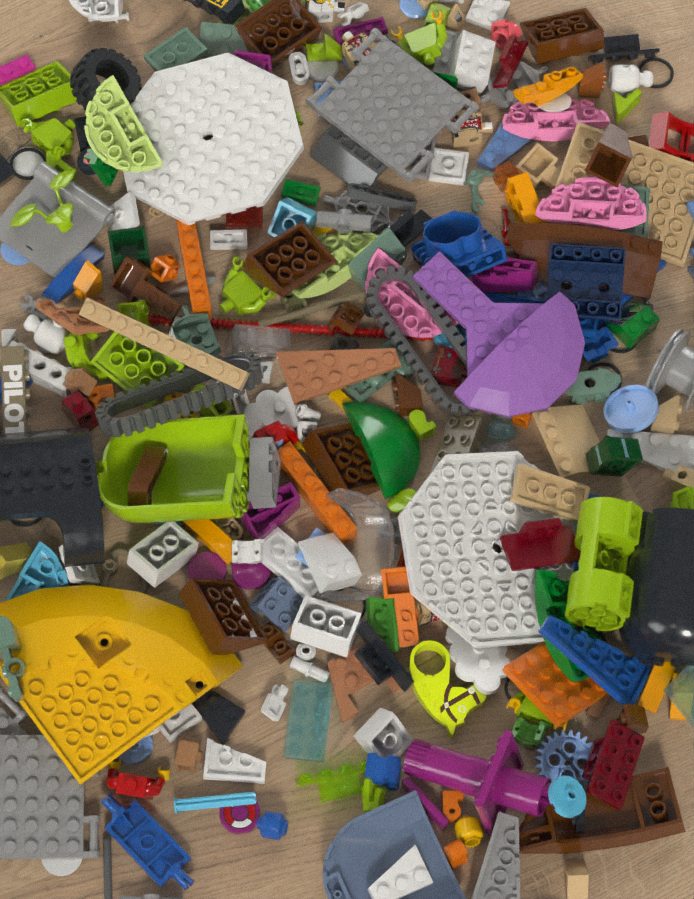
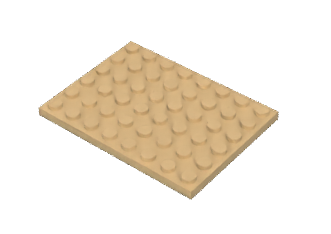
M580 122L577 123L555 188L561 184L565 186L573 184L575 179L595 177L585 172V169L605 131ZM629 140L633 158L620 184L650 188L647 238L663 241L661 260L683 267L694 236V220L686 208V204L694 200V163Z

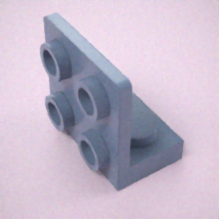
M271 577L249 606L252 612H262L281 632H285L295 620L303 598L282 577Z

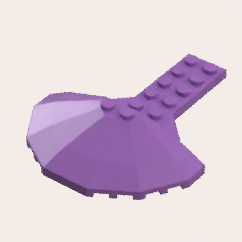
M440 251L413 276L412 279L466 329L467 378L456 389L454 395L467 408L485 411L488 414L501 415L505 418L530 414L539 410L544 411L576 382L585 340L575 305L561 292H558L544 304L493 303Z

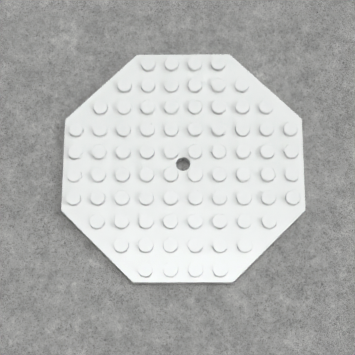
M230 53L154 72L136 96L135 101L131 103V107L164 165L146 172L123 171L127 192H133L136 199L187 225L196 224V221L203 219L207 221L219 218L222 214L230 212L231 214L242 212L246 208L253 206H264L304 150L288 81ZM213 135L211 140H204V136Z
M518 451L446 454L398 515L410 594L474 648L545 642L543 636L538 632L540 626L535 602L536 571L548 570L555 572L557 577L563 581H570V576L574 573V562L520 571H512L500 541L501 535L518 533L523 524L527 522L559 518L510 502L516 466L520 463L538 469L534 464L528 463ZM560 518L562 526H571L576 538L577 523ZM494 543L500 546V553L492 549Z

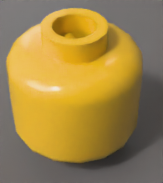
M464 815L455 823L454 829L457 839H461L466 847H475L480 843L484 834L478 818Z

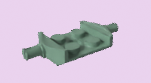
M183 305L181 310L184 316L172 324L175 338L217 358L221 353V348L209 321L208 314L191 313L189 306L185 305L184 308ZM196 340L202 341L200 344H193Z

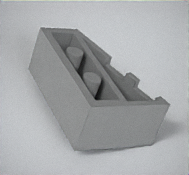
M273 437L250 438L249 490H247V500L251 502L253 509L274 508L277 506L281 458Z

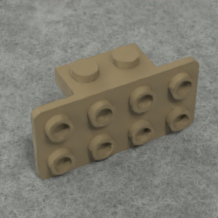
M480 416L448 417L430 474L446 454L483 453L485 451L486 443L478 435L482 422Z

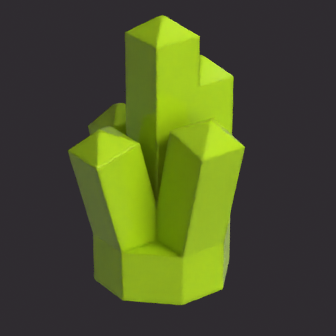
M368 778L364 779V785L360 789L363 800V813H367L383 805L387 790L382 786L379 787L378 784L372 783V780Z

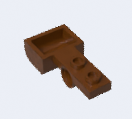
M126 257L108 289L128 303L136 302L137 298L145 300L146 304L168 320L174 321L175 316H177L183 305L171 298L165 290L148 281L153 273L151 269L132 257Z

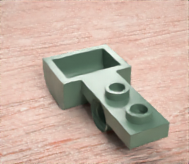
M391 339L378 349L394 348L391 344ZM397 352L401 368L353 384L348 387L347 392L357 401L363 402L397 374L407 379L413 374L411 372L412 365L408 367L404 362L405 356L401 357Z
M0 616V652L4 663L1 669L4 678H8L10 684L7 686L9 697H13L16 702L24 700L19 679L25 676L27 668L20 659L13 658L12 652L21 649L17 628L7 617ZM14 664H20L21 670L18 673H12L11 667Z

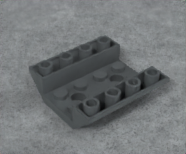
M333 124L321 135L310 155L312 159L348 185L350 183H357L375 188L377 186V178L388 168V166L376 157H373L371 153L350 137L344 136L343 132Z

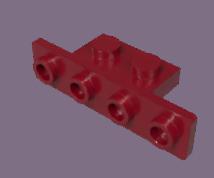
M516 36L509 37L499 58L502 65L492 84L494 89L505 88L510 84L527 48V40L518 41Z

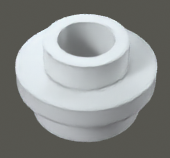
M300 643L296 648V655L303 661H311L316 655V648ZM307 648L310 650V652L303 653L302 650Z

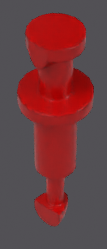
M502 209L504 219L501 236L505 238L504 245L510 246L507 242L510 219L507 217L508 210Z

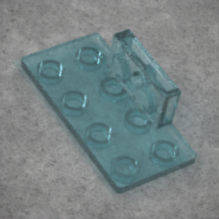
M304 681L293 682L284 758L324 762L333 685Z

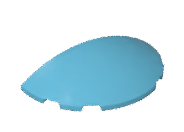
M39 541L5 601L38 589L69 586L65 569H63L56 554L48 546Z

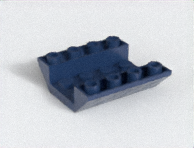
M551 243L546 302L558 292H561L575 305L578 318L621 321L626 248ZM569 282L572 285L571 289H562V283ZM602 284L609 287V290L605 293L599 290V286Z

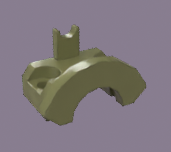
M293 292L284 297L280 296V301L284 304L287 312L308 307L305 298H298ZM307 314V315H304V316H300V317H297V318H293V319H290L289 321H290V323H291V322L300 320V319H302V318L309 317L310 314Z

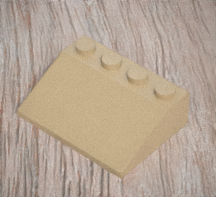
M583 404L549 407L547 410H539L532 413L531 427L553 475L574 482L597 476L590 474L586 453L600 441Z

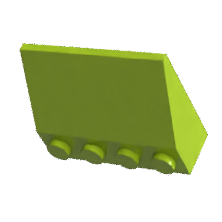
M58 60L0 85V101L17 127L20 126L24 118L30 121L43 118L48 113L59 111L66 105L76 103L77 98L73 96V88L70 87L71 74Z
M116 332L110 336L91 360L94 366L125 391L130 388L137 390L138 385L143 383L148 386L149 381L154 379L159 382V377L166 375L169 378L171 377L170 373L176 371L180 374L182 372L181 369L187 366ZM158 399L143 405L149 409L153 407Z

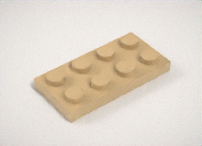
M519 463L516 466L510 502L578 524L580 505L588 499L590 487Z

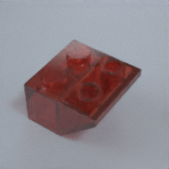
M263 206L249 207L245 211L231 214V212L226 213V229H263Z

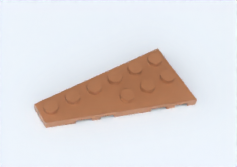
M395 348L275 352L294 405L402 367Z

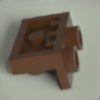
M346 301L343 306H338L328 323L331 326L328 330L331 332L335 325H337L341 330L352 335L365 312Z

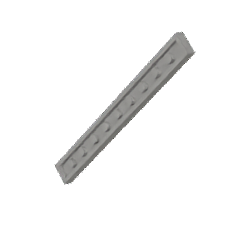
M446 30L447 40L442 48L441 56L435 58L433 72L449 75L455 41L459 37V33ZM437 137L425 148L426 150L434 153ZM420 155L413 161L412 168L422 159ZM428 162L415 178L428 180L431 162Z

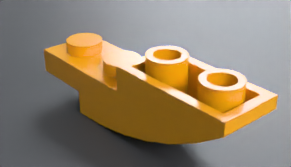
M574 67L553 71L544 75L542 82L514 89L513 96L522 104L533 102L539 106L566 93L583 78V74Z

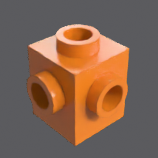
M167 254L155 257L150 269L153 271L152 276L162 283L174 280L179 273L178 269L181 265L176 262L173 256Z

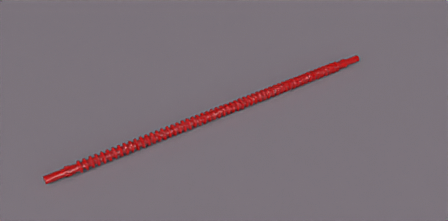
M148 313L149 323H152V325L157 323L158 326L160 324L171 326L174 322L164 316L162 317L160 314L158 316H155V314L150 316ZM214 317L211 320L209 319L213 329L214 327H217V329L222 327L223 330L225 328H228V330L230 328H233V330L238 328L239 331L241 329H244V331L246 329H249V331L255 329V332L257 330H260V332L271 330L272 333L273 331L277 333L279 331H282V333L287 331L288 334L290 332H293V334L295 332H298V334L303 332L304 335L306 333H309V335L311 333H314V335L320 333V336L324 333L325 336L336 334L337 337L338 335L342 337L344 335H347V337L351 335L341 330L339 326L334 327L330 332L327 324L326 326L322 324L320 326H317V324L312 326L311 323L309 325H306V323L304 325H301V323L296 325L294 322L291 325L290 322L288 324L282 322V324L276 323L260 328L257 320L255 322H252V320L247 322L246 319L245 321L241 319L239 321H236V319L231 321L230 318L228 320H225V318L223 320H220V318L215 320ZM359 326L352 334L353 338L354 336L358 338L360 336H363V338L368 336L369 339L371 337H374V339L376 337L387 339L384 330L381 328L377 330L376 327L374 329H371V327L369 329H366V327L361 329ZM404 336L407 341L409 339H412V341H414V339H418L423 342H425V340H433V337L417 338Z

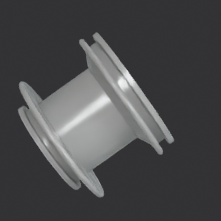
M679 328L668 340L657 358L648 377L646 388L652 389L653 393L657 394L666 384L688 396L685 412H689L694 407V350L687 346L691 332H684L683 329Z

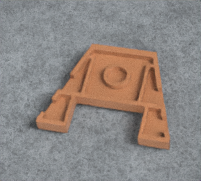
M104 295L88 296L89 299L106 306ZM52 299L36 300V308L73 334L83 335L85 333L109 331L108 328L80 316L79 313L82 307L59 309Z
M362 643L351 648L347 657L339 655L327 662L342 723L358 715V710L348 696L374 681L354 655L356 650L364 646ZM393 677L386 680L393 693L401 689Z

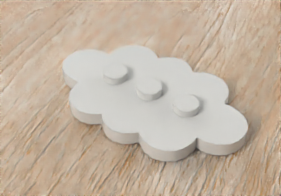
M284 387L278 393L272 390H264L256 397V403L248 404L244 408L243 415L245 414L249 429V442L256 430L276 421H279L281 425H291L294 430L298 429V421H303L304 418L300 419L295 414L299 404L294 405L288 387Z
M448 627L445 639L451 645L449 655L450 659L456 663V675L463 681L473 682L475 688L482 694L491 695L496 693L501 684L500 679L506 677L502 670L505 665L510 663L509 659L505 656L507 646L474 648L452 628Z

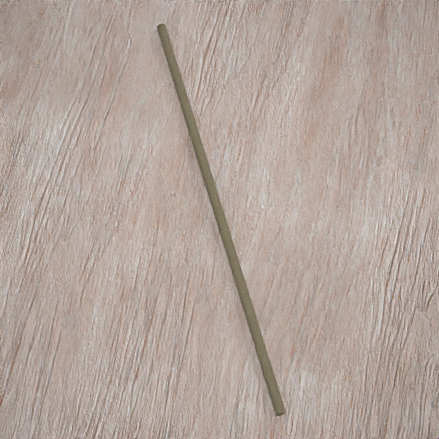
M513 247L505 249L506 256L517 254ZM366 290L259 320L258 325L262 328L345 304L346 301L352 302L366 298Z

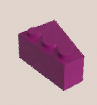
M507 257L506 262L472 275V281L482 292L532 291L538 281L537 262Z
M290 482L278 488L276 507L253 509L250 502L248 510L244 512L241 520L253 541L254 539H264L274 529L284 524L300 508V496Z

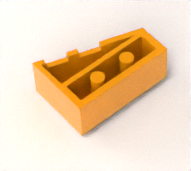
M528 172L507 178L505 200L516 222L549 223L535 216L539 200Z

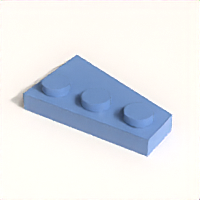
M501 124L478 159L477 165L493 173L506 163L511 156L519 153L524 146L532 143L534 140L512 134L504 130Z

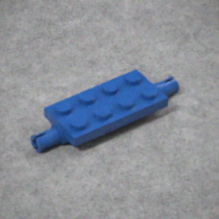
M112 794L106 795L107 799L104 797L101 803L113 814V818L104 828L160 888L171 878H174L185 891L189 888L188 885L191 887L194 880L182 869L191 860V857L136 800L127 806H121Z

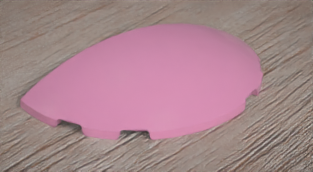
M568 95L572 103L569 108L561 112H547L540 109L533 102L522 104L518 101L510 107L508 114H504L502 126L504 130L531 140L565 141L572 139L578 122L601 130L609 125L610 119L603 109L600 111L596 109L593 102L586 99L581 101L574 100L572 95Z
M597 177L575 179L573 184L557 186L552 190L551 195L547 199L543 198L535 213L536 217L550 223L594 227L613 231L634 227L647 220L645 203H642L639 199V194L633 188H626L621 186L620 183L618 187H615Z
M379 248L372 256L367 268L366 293L369 281L373 276L376 277V272L383 269L387 274V267L394 266L395 272H398L400 266ZM391 281L380 288L378 299L403 336L428 338L442 333L406 284L399 281ZM442 307L444 310L443 317L448 315L451 320L449 327L458 325L459 323Z

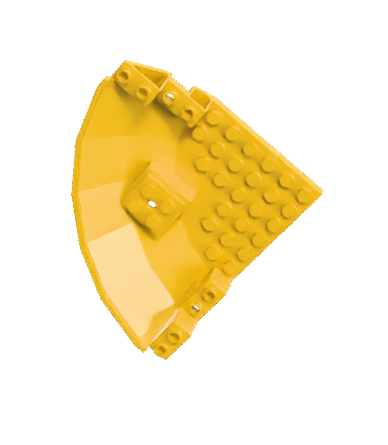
M95 585L38 589L0 603V616L7 617L15 625L21 642V649L12 652L13 658L20 659L27 668L25 676L19 679L24 700L19 702L80 785L177 712L184 710L210 689L217 687L243 667L234 653L229 655L211 654L187 610L141 592ZM105 638L108 640L107 646H102L100 644L102 639ZM1 660L0 676L2 677L6 685L9 686L10 684L8 678H4L2 673L1 666H4L3 660ZM18 663L11 667L12 673H18L21 670V665ZM201 681L204 684L203 688H196V683Z

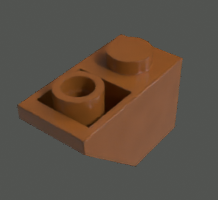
M599 63L581 71L583 78L579 81L578 97L599 98L600 92H604L607 78L604 63Z

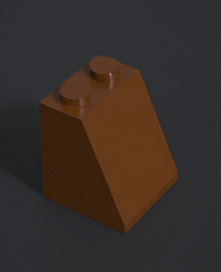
M609 123L593 152L585 172L618 187L633 158L627 132Z

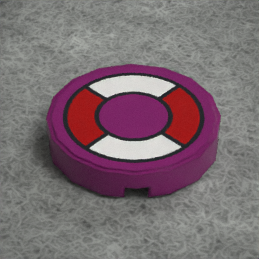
M257 801L255 804L220 807L219 817L222 826L233 834L251 832L257 826V821L260 817V808Z

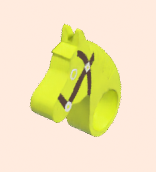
M423 641L413 648L409 660V673L414 680L412 684L414 694L427 713L438 723L445 726L448 736L452 739L455 728L464 726L466 716L482 707L487 695L480 693L474 685L469 689L450 686V655L447 649L439 642ZM423 651H434L442 657L445 667L439 673L434 674V676L427 674L425 676L424 673L417 669L414 659Z

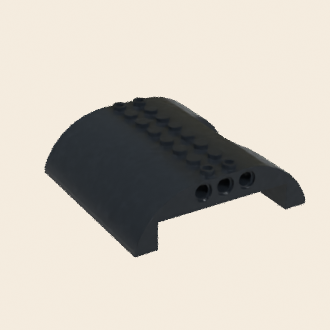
M87 427L0 434V521L38 517L50 518L55 521L61 529L63 536L65 567L105 563L102 508L89 429Z

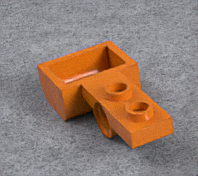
M406 566L382 568L384 599L394 598L399 646H416L420 643L418 610L415 597L410 594Z

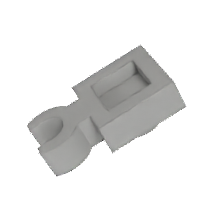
M25 295V300L29 303H19L22 310H29V315H36L41 322L49 318L36 308V302L33 301L30 295Z

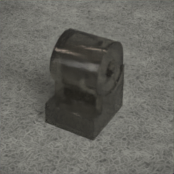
M336 333L329 350L359 349L360 345L357 341Z

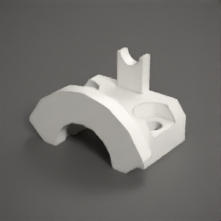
M264 540L232 541V563L258 564L263 562Z

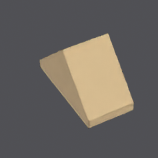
M585 860L564 861L566 899H588L589 874Z

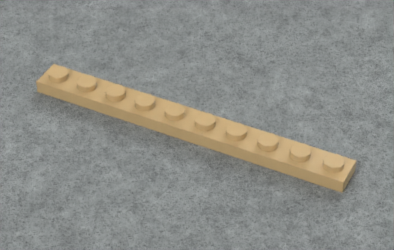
M86 298L79 313L84 318L242 391L250 373L89 298Z

